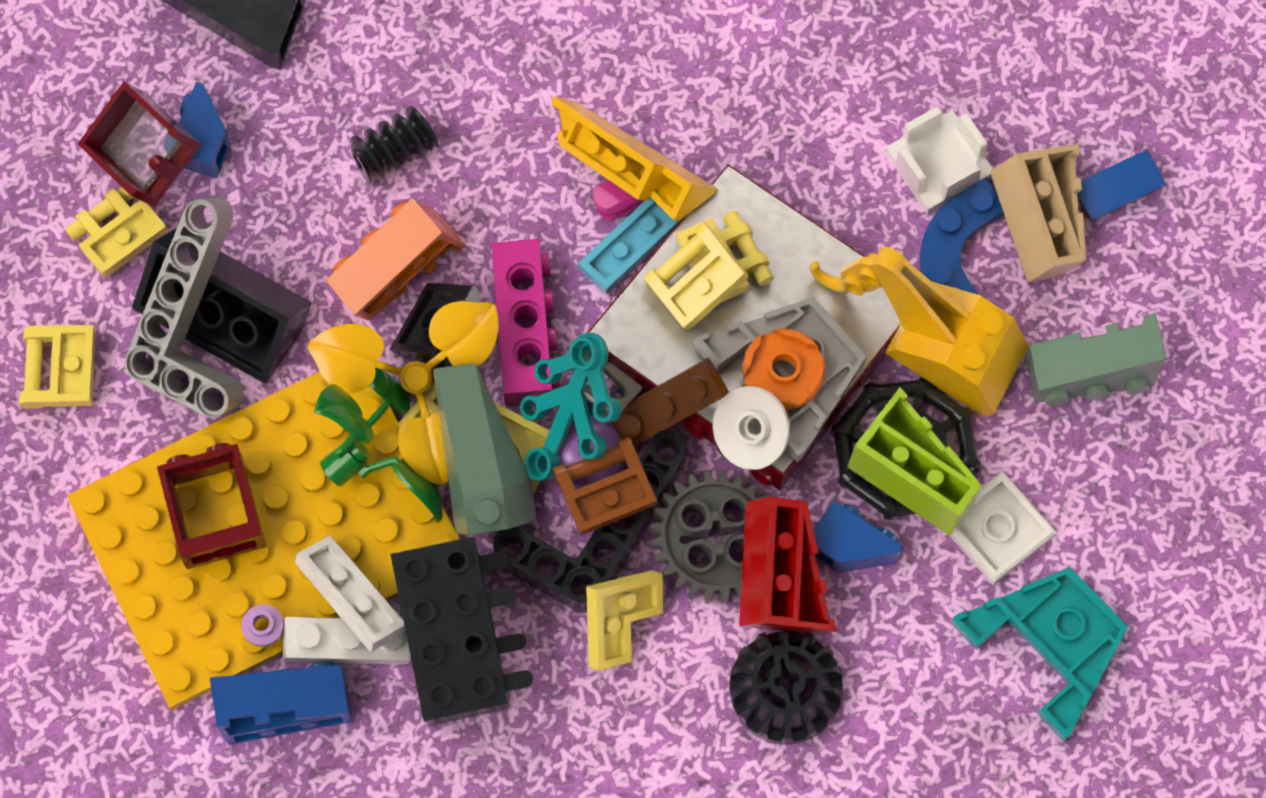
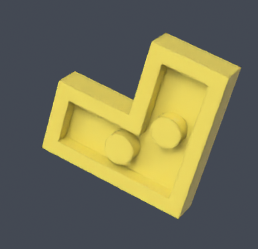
M653 570L586 586L588 662L590 668L600 671L632 662L631 622L663 614V574Z

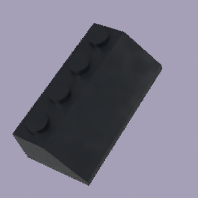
M176 229L155 240L152 244L132 305V309L141 314L144 312ZM191 243L189 253L191 258L197 261L198 250ZM220 251L185 339L266 384L300 335L312 302ZM176 280L174 285L175 291L182 298L184 293L183 286ZM161 316L160 325L169 329L167 320Z

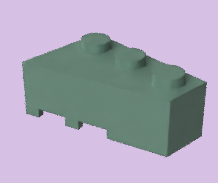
M1156 313L1143 316L1145 324L1120 330L1119 324L1114 323L1105 326L1106 334L1082 338L1081 333L1078 332L1029 345L1025 359L1034 402H1046L1047 406H1059L1068 403L1070 398L1086 396L1087 400H1100L1108 397L1110 392L1126 390L1127 394L1133 395L1150 390V386L1155 385L1166 360Z

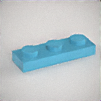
M649 197L648 202L644 201L578 262V269L607 295L666 239L680 221L672 219Z

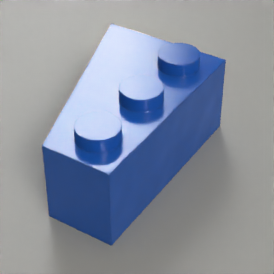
M327 661L312 664L309 668L282 669L210 678L216 726L228 745L353 722L346 677L341 664L334 665L333 662Z

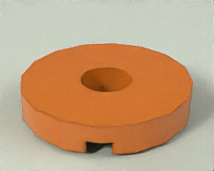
M782 328L773 330L772 333H767L764 336L762 334L753 340L745 352L742 374L745 386H756L771 392L779 399L785 410L800 408L814 399L822 388L826 366L824 358L819 352V347L813 339L800 331ZM778 361H788L794 366L795 373L789 377H781L773 371L772 366Z

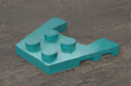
M1071 567L1025 585L1020 590L1004 597H997L987 601L978 608L968 612H961L951 620V624L976 650L1006 623H1010L1068 685L1042 707L1038 715L1063 742L1069 738L1128 629V626Z

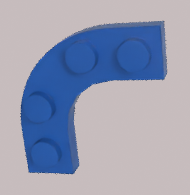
M986 177L952 198L937 211L924 233L919 257V270L930 281L977 295L979 294L970 284L961 267L962 249L975 233L1004 215L998 194Z

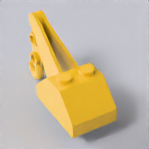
M881 247L878 254L870 253L868 257H860L844 265L840 272V278L821 270L817 261H813L810 264L809 269L812 276L826 288L839 293L851 292L862 296L865 292H872L882 287L901 322L885 353L984 417L995 413L1029 347L1014 317L981 295L930 281L903 254L890 247Z

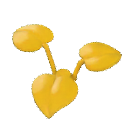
M458 301L441 307L430 321L429 337L431 343L442 351L426 364L413 361L405 364L402 368H398L379 361L378 359L384 350V341L375 330L361 324H344L327 329L309 342L308 350L328 384H336L347 393L358 392L370 386L375 379V368L399 376L401 387L405 391L416 395L422 418H409L401 424L398 432L400 453L405 462L419 476L434 484L444 485L448 482L440 415L439 412L431 416L429 415L423 392L431 386L433 379L431 369L446 357H448L452 366L475 363L478 367L487 360L495 346L498 335V314L495 305L490 302Z

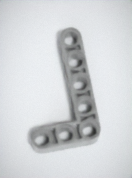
M217 195L193 200L184 209L125 358L126 371L134 380L209 418L220 417L236 410L244 399L243 387L239 381L180 350L233 220L234 214L231 204L224 197ZM206 206L213 213V223L211 225L204 218ZM191 243L198 250L197 261L193 260L190 256L189 247ZM176 280L183 286L184 293L182 298L175 291L174 285ZM161 316L169 324L168 334L160 326ZM147 352L154 359V369H151L146 363ZM181 370L189 377V387H186L181 382ZM216 388L224 395V405L219 404L215 399L214 393Z

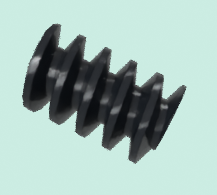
M413 106L406 108V119L399 113L392 115V126L386 121H380L378 123L379 134L372 128L365 129V142L357 135L351 137L350 143L353 159L368 184H371L370 171L372 170L381 177L385 176V163L398 170L397 157L400 155L409 163L413 162L411 149L415 148L423 156L426 155V141H430L436 148H439L438 139L431 125Z

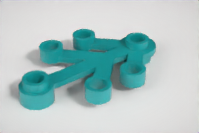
M596 333L581 334L573 340L567 354L555 359H542L535 365V377L542 384H555L561 379L562 373L573 369L574 371L569 384L542 395L526 396L520 403L521 415L526 420H541L547 415L548 410L559 406L543 448H533L525 457L526 473L533 480L542 481L555 478L552 468L561 464L559 452L573 418L579 437L578 451L584 459H599L606 452V441L601 435L595 434L584 390L588 381L595 401L593 414L597 421L602 423L617 421L621 416L622 408L620 402L609 395L603 368L608 361V347L605 340ZM548 366L550 367L549 377L547 376L546 372ZM533 402L536 405L535 413L532 411ZM606 404L609 406L608 416L605 413ZM591 441H593V443H594V451H593V453H592V451H591V449H590V443H591Z

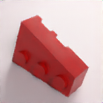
M770 496L746 502L739 626L775 631L783 629L801 634L807 631L813 635L837 632L835 620L829 618L824 593H828L826 582L820 579L815 554H819L807 501Z

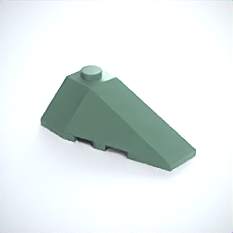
M470 363L433 369L455 532L463 535H474L510 529L537 521L531 478L526 473L524 463L476 364Z

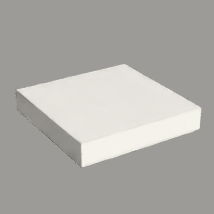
M1002 471L980 488L972 508L950 537L990 583L994 585L1052 539L1057 532Z

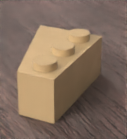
M1079 144L1017 153L990 171L1028 283L1060 277L1086 261L1083 213L1078 212L1077 193L1082 190L1081 178L1076 177L1075 158L1079 156Z

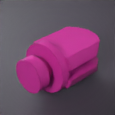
M610 180L593 188L592 195L598 214L609 222L633 212L644 202L637 200Z

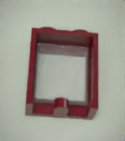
M125 81L111 96L109 102L78 142V145L130 196L154 207L202 145L151 99L148 93Z

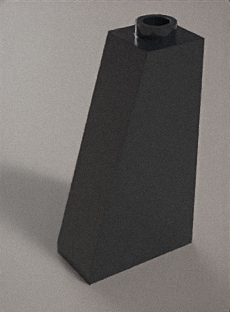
M162 0L253 57L278 70L281 69L305 5V0Z

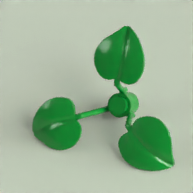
M375 368V379L370 384V387L382 397V403L367 421L362 417V410L357 402L344 389L336 384L327 386L318 397L314 413L335 421L350 433L344 442L320 461L327 477L336 485L343 486L357 473L362 478H365L373 471L391 466L404 485L431 511L438 524L442 520L443 510L441 495L436 484L427 481L415 473L405 462L404 458L400 460L398 457L393 456L367 465L370 453L363 443L369 444L373 440L374 433L371 427L389 408L390 404L401 414H405L410 410L409 397L400 383L384 370Z

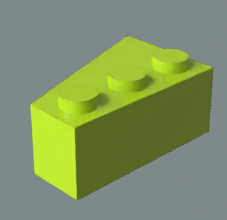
M899 387L854 446L847 467L951 536L972 508L982 485L950 446L945 447L931 430V423L925 416L922 418L907 401V394Z

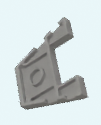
M814 297L764 314V317L744 324L738 322L729 325L726 330L711 335L708 333L699 335L694 339L693 346L705 359L710 358L718 372L745 352L755 338L762 334L764 336L767 333H772L773 330L785 328L800 331L814 340L824 358L826 369L822 388L814 399L803 405L800 410L789 417L790 436L786 450L797 462L803 458L865 364L867 355ZM778 361L772 366L773 371L781 377H789L795 373L794 366L788 361Z

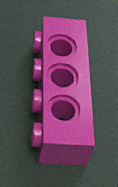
M539 239L491 243L505 406L520 405L522 399L526 396L542 395L561 387L560 380L555 384H542L538 382L534 374L535 365L525 366L519 362L523 356L528 354L536 355L540 360L550 359L549 351H557L555 327H547L546 314L554 313L552 289L544 290L543 283L544 276H551L549 252L541 253ZM520 280H529L533 283L532 287L527 290H518L513 287ZM523 317H532L537 321L529 328H522L516 324ZM549 366L547 367V370H546L548 377L550 376V367H549Z

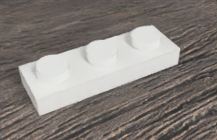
M330 535L297 553L295 564L370 652L404 633L405 626L401 617Z
M285 617L283 620V662L319 663L328 661L356 664H408L411 661L405 630L402 635L370 652L342 618Z

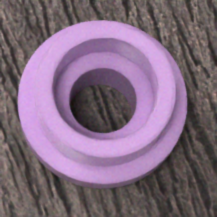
M262 604L250 608L245 613L241 628L248 642L255 646L264 647L272 645L281 637L284 622L276 608ZM261 618H266L269 620L268 628L263 631L256 630L255 623Z

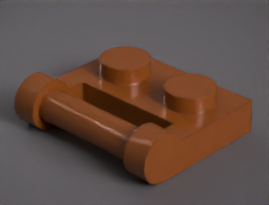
M629 437L617 441L618 446L606 450L604 456L599 459H584L566 467L563 463L552 468L580 536L657 505V499ZM623 461L628 467L624 471L575 490L572 483Z

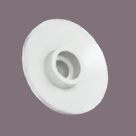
M745 386L730 391L719 402L713 418V433L718 448L731 463L745 469H761L776 462L784 453L789 441L790 423L784 406L775 395L760 387ZM755 419H758L761 424V433L757 432L754 428Z

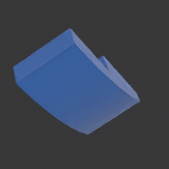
M1145 150L1081 181L1082 190L1078 192V195L1091 220L1096 221L1128 203L1132 204L1167 184L1149 150Z

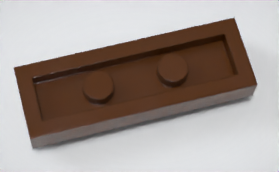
M708 357L634 398L623 410L619 419L611 423L621 439L629 437L633 446H636L720 400L729 391Z

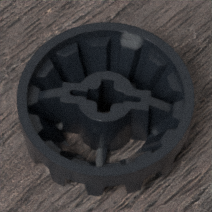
M782 629L779 632L767 635L763 632L757 635L756 639L747 647L744 645L731 669L729 693L733 710L747 730L765 741L784 745L808 741L822 733L834 720L839 710L843 695L842 669L834 659L831 648L828 645L823 646L815 640L813 634L807 631L801 634ZM788 653H794L803 657L811 664L814 670L804 673L800 666L790 662ZM773 656V668L769 673L768 681L758 683L757 678L761 666L767 659ZM782 669L789 683H794L791 701L784 686H779ZM816 678V688L812 697L801 705L800 700L804 695L806 680ZM767 689V693L770 700L776 705L781 706L783 708H779L770 704L762 696L760 691Z

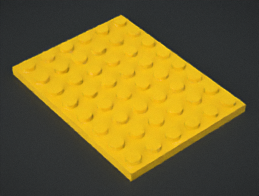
M320 371L67 495L171 711L210 692L211 677L246 674L283 655V633L275 643L264 647L255 646L244 637L241 623L245 613L250 608L262 604L270 605L279 611L283 620L285 617L341 618L295 564L296 555L300 551L330 535L383 598L389 602L399 597L390 554L460 539L443 506L442 520L437 524L436 518L431 511L404 485L391 466L373 471L365 478H362L357 473L343 486L336 485L327 477L320 461L344 442L350 433L335 421L314 413L320 393L330 385L323 378ZM370 386L358 392L348 393L361 408L362 417L366 421L382 403V397ZM390 406L371 427L374 433L373 440L369 444L363 443L370 453L367 465L393 456L398 457L400 460L403 458L398 446V421ZM215 444H238L244 458L267 547L187 570L180 559L157 466L166 464V461L173 456L187 454L191 457L205 453L207 448ZM234 469L176 485L190 539L248 522ZM261 618L255 623V629L263 631L269 626V620L266 618Z

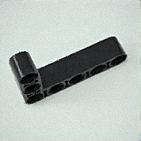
M671 430L661 431L650 440L639 458L648 481L653 482L658 487L654 492L657 505L631 515L637 520L633 527L623 529L614 522L595 530L577 560L521 528L513 527L500 530L493 540L494 553L502 552L503 548L510 543H517L523 547V551L518 556L509 557V565L503 568V570L572 610L587 613V597H577L573 594V589L580 583L594 585L616 579L654 516L652 514L655 507L661 506L662 495L669 493L685 466L686 443L683 437ZM663 448H672L678 452V456L672 460H663L657 456V453ZM601 549H609L616 554L615 558L608 563L598 562L594 559V555ZM545 563H552L559 567L558 572L554 576L546 578L540 576L537 570Z

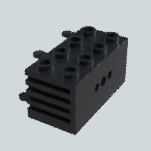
M474 536L390 554L423 722L428 726L511 709L507 692L531 686L533 675L527 670L504 674L500 654L522 650L526 646V638L520 633L496 638L490 608L513 603L516 599V592L511 587L487 591L483 575L484 572L506 568L510 562L509 556L505 552L479 556Z

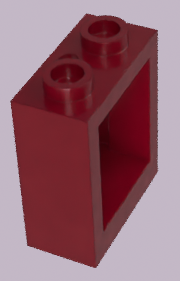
M215 444L207 448L205 453L191 457L187 454L173 456L166 461V464L157 466L180 559L187 570L267 547L244 458L238 444ZM234 469L248 522L190 539L176 485Z

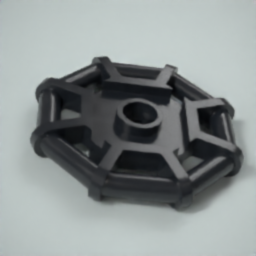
M921 376L919 380L880 385H873L870 382L864 385L861 395L841 420L832 425L830 431L835 441L840 474L838 479L839 485L842 489H849L884 515L883 519L890 521L892 517L914 515L916 513L891 496L887 498L847 466L853 452L851 441L858 442L865 433L854 428L871 407L879 415L885 407L882 401L890 400L899 387L902 388L908 397H915L912 407L921 418L925 416L931 423V430L945 447H947L945 433L956 428L961 455L958 457L972 474L979 472L982 464L977 458L971 423L973 413L970 408H963ZM924 399L948 416L949 419L942 423L933 419L920 409L922 400Z

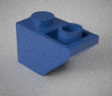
M196 82L191 94H186L182 100L180 107L181 118L178 124L202 145L184 169L217 179L231 144L226 129L204 84ZM169 134L165 144L168 154L178 143V140Z
M835 501L832 502L813 529L819 554H815L816 559L837 573L896 564L901 556L903 546L898 543V537L884 527L876 529L864 521V515L855 507L849 504L841 506Z

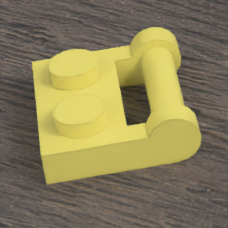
M703 222L696 228V235L657 270L652 268L644 276L646 282L672 315L688 331L749 277L721 242L716 232L706 222ZM707 247L711 252L670 288L668 281Z
M94 325L25 327L23 331V342L27 344L24 391L20 392L19 406L24 409L92 406L96 329ZM52 342L50 390H40L43 344Z

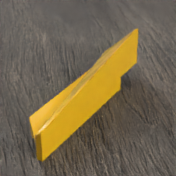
M553 96L551 101L552 107L559 110L562 131L557 132L559 146L637 200L648 202L649 197H651L672 219L680 221L716 193L717 188L584 106L570 99Z

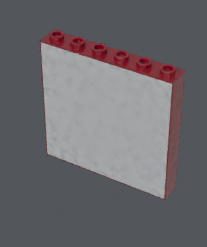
M727 164L711 184L717 188L716 193L681 219L587 333H596L605 340L608 347L607 362L613 364L641 385L642 390L640 393L643 394L705 359L693 346L694 339L699 335L705 333L711 335L726 330L729 325L738 322L744 324L764 317V314L814 297L867 355L865 364L800 461L797 462L785 449L782 456L773 464L761 469H750L751 475L758 482L766 486L771 484L778 490H781L887 355L885 352L901 322L882 287L872 292H865L864 295L860 296L851 292L839 293L820 284L810 273L809 266L813 261H817L819 268L827 274L840 278V272L844 265L866 256ZM731 211H737L742 222H748L752 229L753 236L751 238L756 247L767 256L770 262L768 268L774 279L769 284L760 286L755 276L749 275L747 278L749 283L747 292L718 304L688 331L680 325L646 282L644 276L652 268L657 270L680 249L676 242V233L711 218L714 219L721 231L727 228L723 217ZM737 245L728 246L736 260L744 258ZM689 264L668 281L670 288L691 270ZM745 352L718 371L729 392L745 387L742 374ZM722 398L681 420L684 423L685 429L691 435L698 439L705 438L715 446L717 444L713 433V418ZM802 407L786 410L788 418ZM755 419L754 428L757 432L761 433V424L758 419ZM717 446L718 452H719L725 459H727V458L721 453L720 449H719L718 446Z

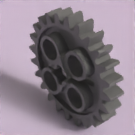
M705 470L702 482H698L693 474H689L687 477V488L676 481L672 487L675 497L666 493L662 495L661 502L667 509L655 507L652 515L661 521L651 523L648 529L650 533L659 536L651 540L648 545L649 549L661 550V553L654 558L653 564L661 565L666 563L667 568L663 572V579L674 575L677 578L673 589L675 591H678L684 585L690 587L688 599L690 600L695 597L698 591L704 592L705 604H709L714 594H718L722 604H726L731 591L739 600L741 598L742 563H738L730 557L729 548L733 546L743 547L744 535L729 534H735L744 530L747 501L769 497L768 494L759 498L753 495L757 488L756 483L751 484L747 489L741 487L743 475L741 474L736 477L733 483L728 482L726 470H722L718 480H713L710 471ZM728 506L738 508L742 513L743 520L738 523L728 521L724 517L723 508ZM687 511L698 513L703 521L702 525L696 528L686 525L682 519V514ZM711 529H716L718 536L727 535L720 544H716L714 538H706ZM682 537L699 539L687 544H682L679 541ZM692 551L704 553L709 561L708 566L703 568L693 566L689 562L688 554Z

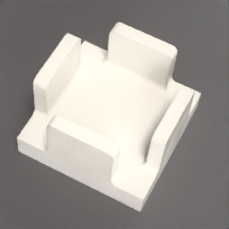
M935 107L908 122L904 126L903 137L886 146L885 153L926 214L940 208L985 177L987 180L992 178L990 171L993 168L985 157L987 142L967 113L958 118L953 110L942 115L940 109Z

